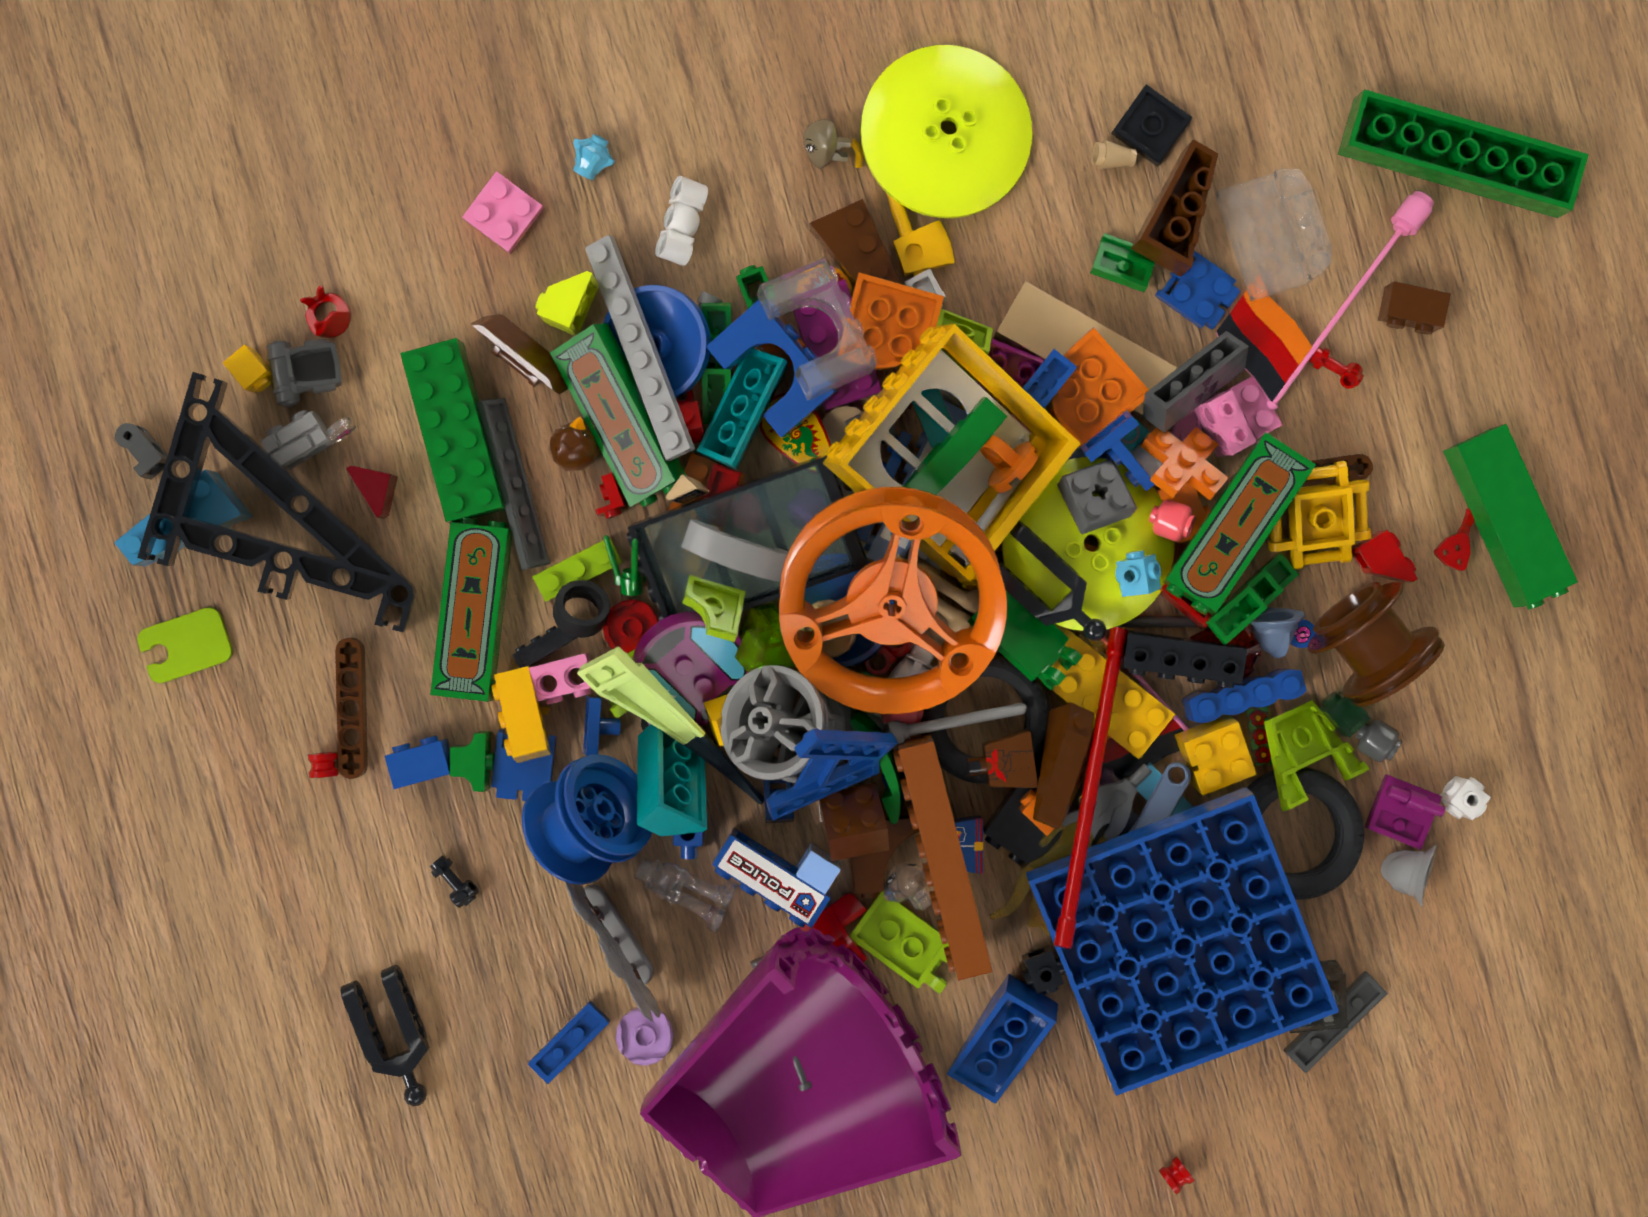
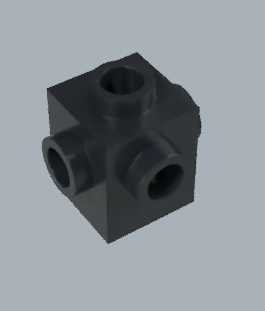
M1049 945L1022 955L1027 968L1022 970L1025 982L1028 987L1033 986L1037 994L1040 992L1044 995L1053 993L1059 989V985L1064 984L1061 975L1066 972L1060 958L1054 957Z

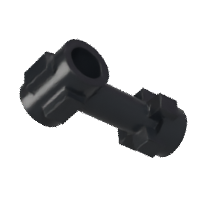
M442 855L429 866L433 870L431 873L435 878L441 875L453 889L449 897L455 906L459 908L463 905L467 906L476 898L475 895L479 892L478 888L471 880H466L462 883L450 869L453 862Z

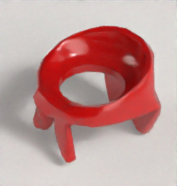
M322 285L318 286L316 296L313 298L304 297L300 299L301 303L308 306L305 313L306 322L315 336L335 338L344 333L349 327L351 313L348 305L337 294L325 293ZM325 302L333 303L337 311L330 312L325 319L318 321L316 319L317 308Z

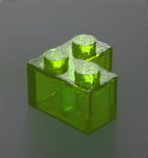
M773 603L752 607L740 631L743 639L735 654V658L748 673L757 668L770 665L794 667L795 664L785 647L781 634L779 609Z

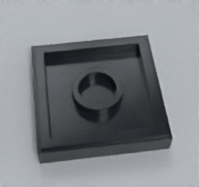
M1146 84L1111 134L1130 148L1136 149L1137 153L1158 167L1193 117Z

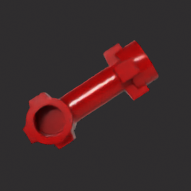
M1318 347L1309 360L1313 364L1312 367L1319 370L1323 366L1341 376L1340 383L1347 389H1352L1361 383L1364 377L1361 365L1349 363L1346 366L1330 357L1331 351L1329 349Z

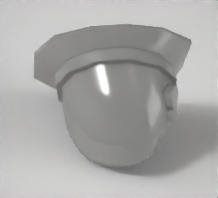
M1435 844L1426 852L1409 850L1393 852L1384 859L1381 865L1380 872L1392 888L1402 894L1408 893L1409 896H1414L1421 907L1423 906L1425 889L1434 864L1437 845Z

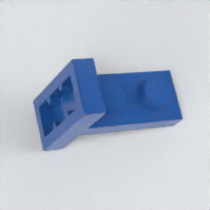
M1126 410L1080 448L1089 460L1093 462L1111 447L1107 453L1117 465L1123 462L1129 469L1125 475L1135 487L1141 484L1147 491L1155 484L1150 481L1151 477L1120 440L1139 425Z

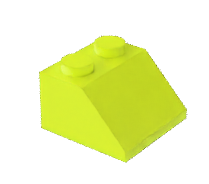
M586 271L548 286L546 292H542L538 297L535 307L538 309L536 314L546 324L576 336L580 333L598 291L599 284L592 273Z

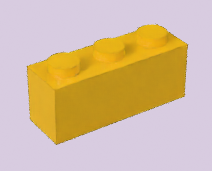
M529 666L495 674L496 684H492L491 687L495 701L500 700L502 711L498 712V719L501 728H506L508 739L504 740L507 756H512L516 763L551 755L539 701L537 702Z

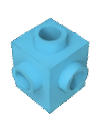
M1143 550L1126 553L1125 559L1116 562L1115 575L1117 582L1120 583L1122 597L1150 594L1161 589L1159 579L1161 567L1156 561L1155 554L1144 555Z

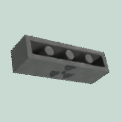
M1224 332L1145 393L1143 417L1165 433L1245 370L1249 346L1229 332Z

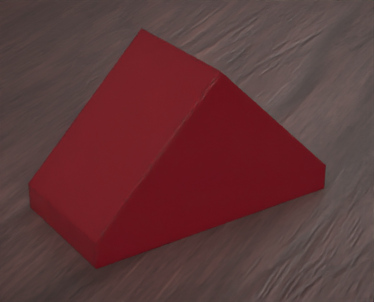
M352 465L348 466L346 470L375 516L382 519L387 518L390 514L398 476Z

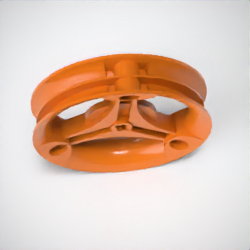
M880 487L863 490L843 497L825 507L803 527L785 558L781 573L779 622L785 647L798 670L815 688L829 698L848 707L870 713L903 714L942 704L964 691L977 680L994 658L1004 634L1007 619L1006 590L992 544L980 526L965 511L935 494L914 488ZM908 515L918 516L913 522L903 520ZM884 522L886 527L892 532L886 553L882 559L866 565L854 576L848 587L847 596L817 609L804 600L810 572L818 558L832 543L853 530ZM937 533L944 535L961 549L970 562L978 583L979 609L973 627L957 632L950 629L936 615L938 599L935 585L928 573L917 565L921 539L931 537ZM900 537L912 539L907 560L896 558ZM848 614L849 618L825 626L822 625L824 621ZM803 627H810V628H812L813 630H812V631H803V630H800V629L803 628ZM929 627L945 639L942 646L925 633ZM850 634H861L865 638L883 645H899L911 642L938 658V665L930 670L907 677H873L858 673L841 665L822 649V643L835 637ZM956 653H964L961 656H953Z

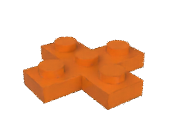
M1156 427L1141 444L1144 450L1163 463L1153 474L1150 481L1172 498L1188 483L1211 500L1229 478L1206 460L1219 444L1197 427L1183 441L1179 440L1168 430L1164 433Z

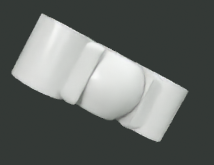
M678 176L675 179L670 193L669 204L671 206L667 209L664 216V227L666 230L660 232V237L656 244L655 254L657 257L682 266L688 263L695 238H692V236L696 233L700 223L698 212L703 211L708 195V187L683 176Z

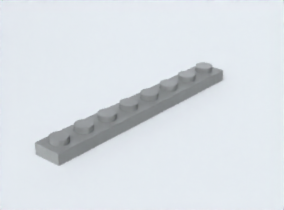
M607 235L585 247L665 460L672 461L695 450L615 238Z

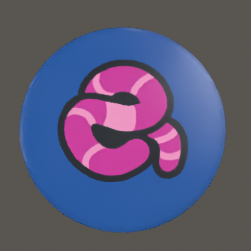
M1302 619L1290 645L1296 648L1308 647L1311 638L1315 634L1313 631L1314 625L1310 621Z

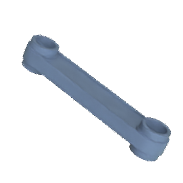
M1173 762L1167 766L1131 831L1172 816L1191 781L1192 772L1189 766L1182 762ZM1177 766L1181 767L1185 772V779L1179 784L1175 783L1171 778V772Z

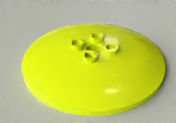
M934 45L905 54L894 61L873 84L867 96L861 117L860 133L863 154L877 183L890 197L902 206L922 215L935 218L970 216L988 209L1000 201L1014 187L1022 175L1032 145L1030 111L1016 81L1001 65L990 57L961 46ZM944 121L953 122L956 126V132L954 134L944 133L941 129V123Z
M1088 457L1068 459L1021 517L1020 521L1028 526L1087 582L1082 611L1091 619H1100L1106 625V629H1110L1129 622L1140 615L1155 601L1161 592L1157 590L1150 594L1122 597L1120 583L1117 582L1115 575L1116 562L1125 559L1126 553L1143 550L1144 555L1155 554L1156 561L1161 567L1159 579L1162 587L1165 584L1163 580L1172 567L1175 549L1174 541L1154 534L1153 523L1149 522L1154 506L1160 507L1162 504L1159 494L1153 487L1147 491L1141 484L1135 487L1125 475L1129 469L1122 464H1116L1137 506V510L1129 518L1081 534L1057 484L1062 476L1106 461L1107 459L1096 458L1093 462ZM1096 493L1092 494L1094 497L1099 496ZM1009 532L1001 542L1004 565L1053 609L1071 589ZM1088 535H1093L1098 540V548L1094 552L1088 551L1084 546V540ZM1075 619L1055 624L1063 628L1083 631V627Z

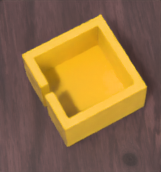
M1230 715L1221 716L1211 722L1203 723L1175 734L1182 758L1186 761L1185 764L1189 766L1192 772V786L1202 796L1257 775L1239 722Z

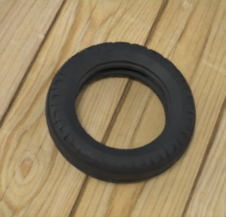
M996 652L988 667L979 677L1001 679L1012 686L1018 693L1022 703L1027 707L1023 730L1027 729L1031 732L1034 760L1036 761L1044 749L1048 716L1051 710L1047 692L1038 677L1031 682L1001 653ZM948 700L942 704L924 709L920 722L944 718ZM946 729L921 734V736L931 734L942 769L958 779L976 784H987L986 774L969 776L967 759L975 757L959 750L950 740Z
M1308 767L1296 771V774L1305 793L1315 796L1328 808L1334 821L1335 837L1329 854L1319 865L1304 872H1285L1295 900L1319 897L1341 885L1356 867L1364 844L1363 819L1353 796L1332 776ZM1274 770L1260 776L1247 787L1254 794L1262 815L1267 807L1279 798Z

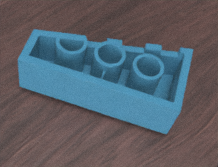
M206 469L201 472L188 517L227 528L253 517L218 472ZM150 514L114 542L134 566H148L157 562L158 558L163 559L165 555L167 541L157 538L151 554L156 555L155 561L137 558ZM164 518L160 522L161 532L167 535L172 531L173 524L170 519ZM181 540V543H180V546H179L178 551H180V549H182V548L185 547V545H184V543L182 542V540Z

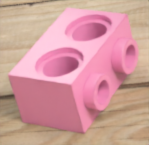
M1232 390L1215 393L1194 409L1205 434L1219 444L1214 450L1216 457L1232 456L1256 443Z
M584 653L530 667L529 671L537 702L546 700V704L549 705L564 701L562 695L574 693L575 698L591 694V687L585 681L582 684H576L571 678V673L575 668H581L582 665L591 661L590 654ZM548 675L553 676L557 681V687L554 691H548L544 687L543 682Z

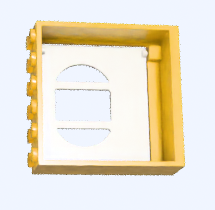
M955 324L929 327L920 336L921 343L915 350L911 349L901 359L900 363L902 366L896 373L892 372L883 381L882 386L884 388L877 396L873 395L863 406L865 411L860 418L853 419L844 430L846 435L842 440L834 442L825 453L827 458L823 464L854 492L880 487H902L903 485L894 481L886 472L881 460L880 446L883 440L915 470L922 463L889 433L891 426L908 405L914 401L945 431L950 433L955 425L922 396V391L941 389L953 394L962 403L967 415L982 397H987L1008 416L993 435L1001 438L1012 449L1024 442H1031L1039 451L1035 453L1038 455V459L1033 468L1022 479L984 532L995 551L1081 443ZM948 355H950L963 369H961ZM964 370H966L979 384H977ZM980 385H982V386H983L996 400H998L1012 415H1014L1024 426H1026L1028 430H1026L1012 415H1010V414H1009L996 400H994ZM979 450L937 496L958 506L977 523L998 494L988 484L989 476L995 467ZM908 515L903 520L913 522L918 516ZM940 533L921 539L919 549L949 576L967 581L973 579L975 573L971 564L963 567L948 554L954 545L951 540Z

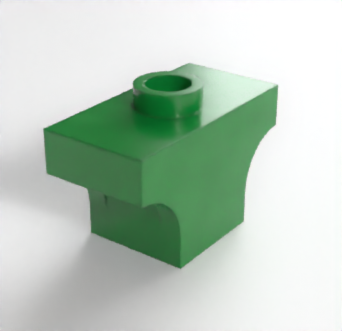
M491 731L474 733L473 740L468 745L450 747V776L467 779L472 785L473 792H485L490 789V770H493L495 753H491Z

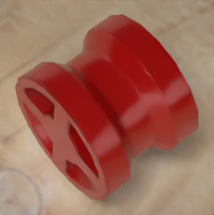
M337 752L308 754V761L311 763L309 778L338 776L339 772L335 767V760L338 758Z
M1177 1156L1172 1160L1170 1166L1162 1167L1159 1170L1176 1195L1181 1192L1182 1186L1195 1181Z

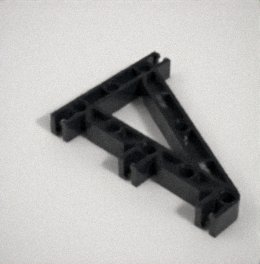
M192 372L137 558L155 561L156 555L151 554L158 538L167 541L164 559L158 558L157 564L164 566H174L181 540L187 549L250 567L257 566L266 561L257 592L273 594L274 589L269 587L274 572L286 575L283 592H277L276 597L285 600L291 599L296 579L300 572L306 583L362 599L370 600L379 594H383L374 625L388 626L389 621L383 619L389 604L403 609L400 624L393 625L392 630L403 633L406 630L415 599L416 590L414 585L220 410L228 385L227 382L214 378L213 383L215 387L210 400L207 402L199 399L202 381H206V376ZM198 405H204L207 410L206 417L201 421H197L193 416V410ZM210 442L217 451L338 559L188 517ZM185 461L190 467V472L186 477L181 478L176 472V467L180 462ZM299 496L306 497L309 502L307 510L302 513L298 512L294 507V501ZM164 518L170 519L173 524L172 531L167 535L162 533L159 527L160 522ZM223 535L229 536L233 542V546L228 552L223 551L219 547V540ZM281 552L288 553L292 558V563L288 568L280 567L277 562ZM345 569L350 573L349 583L341 585L336 581L335 574L337 570ZM402 585L407 589L408 597L406 600L398 601L393 597L392 590L395 586Z

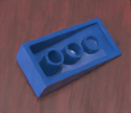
M1008 974L991 998L946 1075L996 1104L1056 1023L1058 1003L1042 993L1037 994L1035 989L1028 987L1027 984Z

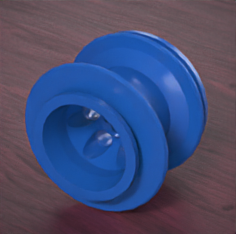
M589 755L572 761L562 770L557 781L543 783L532 790L526 798L522 810L523 834L532 855L548 873L570 884L584 885L599 880L607 873L612 862H624L635 857L652 836L651 831L637 825V774L620 760L607 755Z

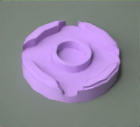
M638 1007L630 1010L623 1016L617 1027L616 1042L618 1050L630 1062L647 1066L659 1062L668 1053L673 1043L674 1031L672 1023L665 1013L660 1011L661 1015L658 1018L651 1011L653 1022L646 1018Z

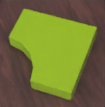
M689 575L682 603L693 608L701 615L706 625V635L735 642L746 591Z

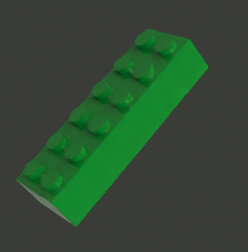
M454 338L400 353L445 521L447 523H459V520L464 518L473 519L505 510L477 407L479 398L464 343Z

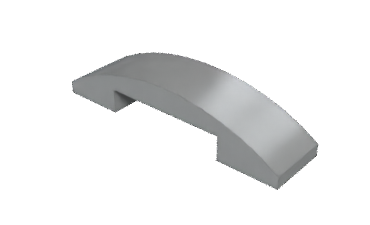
M690 519L681 545L682 548L720 565L777 582L781 581L783 565L788 554L786 550L777 547L771 549L721 532L715 526L694 519Z

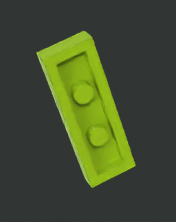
M609 537L619 566L623 564V561L615 545L613 544L611 538ZM602 540L532 576L544 601L548 602L556 598L561 587L571 581H589L611 570L612 566L605 542Z

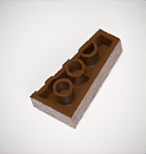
M863 199L809 223L810 232L818 239L828 255L836 262L854 286L859 272L901 284Z

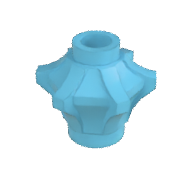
M592 134L591 138L584 140L574 139L573 144L576 157L573 170L579 175L594 180L596 174L598 175L601 170L614 165L615 160L609 154L607 148L608 141L596 134Z

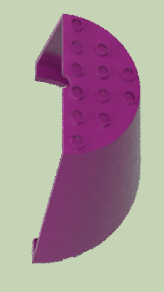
M800 927L794 928L776 941L650 1089L640 1109V1115L645 1122L658 1130L665 1140L670 1141L681 1151L685 1158L690 1159L692 1162L699 1160L698 1165L701 1172L711 1178L724 1193H727L738 1203L741 1209L746 1210L753 1217L772 1214L962 1156L956 1124L954 1122L949 1124L945 1114L951 1110V1107L943 1092L942 1083L933 1063L925 1064L920 1054L923 1052L922 1045L918 1041L914 1043L919 1036L913 1026L907 1021L905 1013L899 1004L892 1007L891 1003L884 996L889 993L888 989L854 952L847 949L844 944L836 947L832 944L835 941L834 937L829 934L823 935L820 930L814 928L807 932L802 931ZM794 1056L799 1059L806 1081H811L812 1087L807 1090L800 1091L798 1087L802 1083L794 1066Z

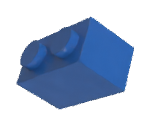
M436 735L421 739V746L410 748V744L406 743L392 747L393 753L385 755V760L393 789L449 775L450 748L447 738L438 741Z

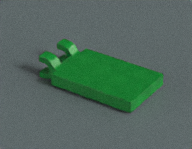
M1006 591L1007 619L998 651L1031 682L1038 677L1049 690H1052L1055 685L1058 686L1066 677L1060 670L1052 667L1054 663L1058 660L1068 670L1072 665L1075 666L1083 656L1075 649L1065 646L1069 638L1054 624L1045 626ZM978 610L967 621L972 627L975 624Z

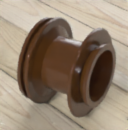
M1373 582L1355 590L1325 612L1313 627L1315 634L1308 644V651L1318 654L1333 648L1336 649L1354 672L1343 687V695L1346 698H1351V701L1358 707L1372 705L1400 691L1423 674L1439 658L1444 650V641L1438 637L1439 630L1436 627H1423L1410 632L1391 608L1402 594L1403 584L1400 582H1391L1381 585L1379 582Z

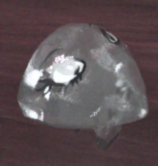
M914 863L895 865L889 872L885 882L884 899L889 902L900 903L909 898L915 910L919 908L924 910L932 903L923 889L927 883L922 865Z

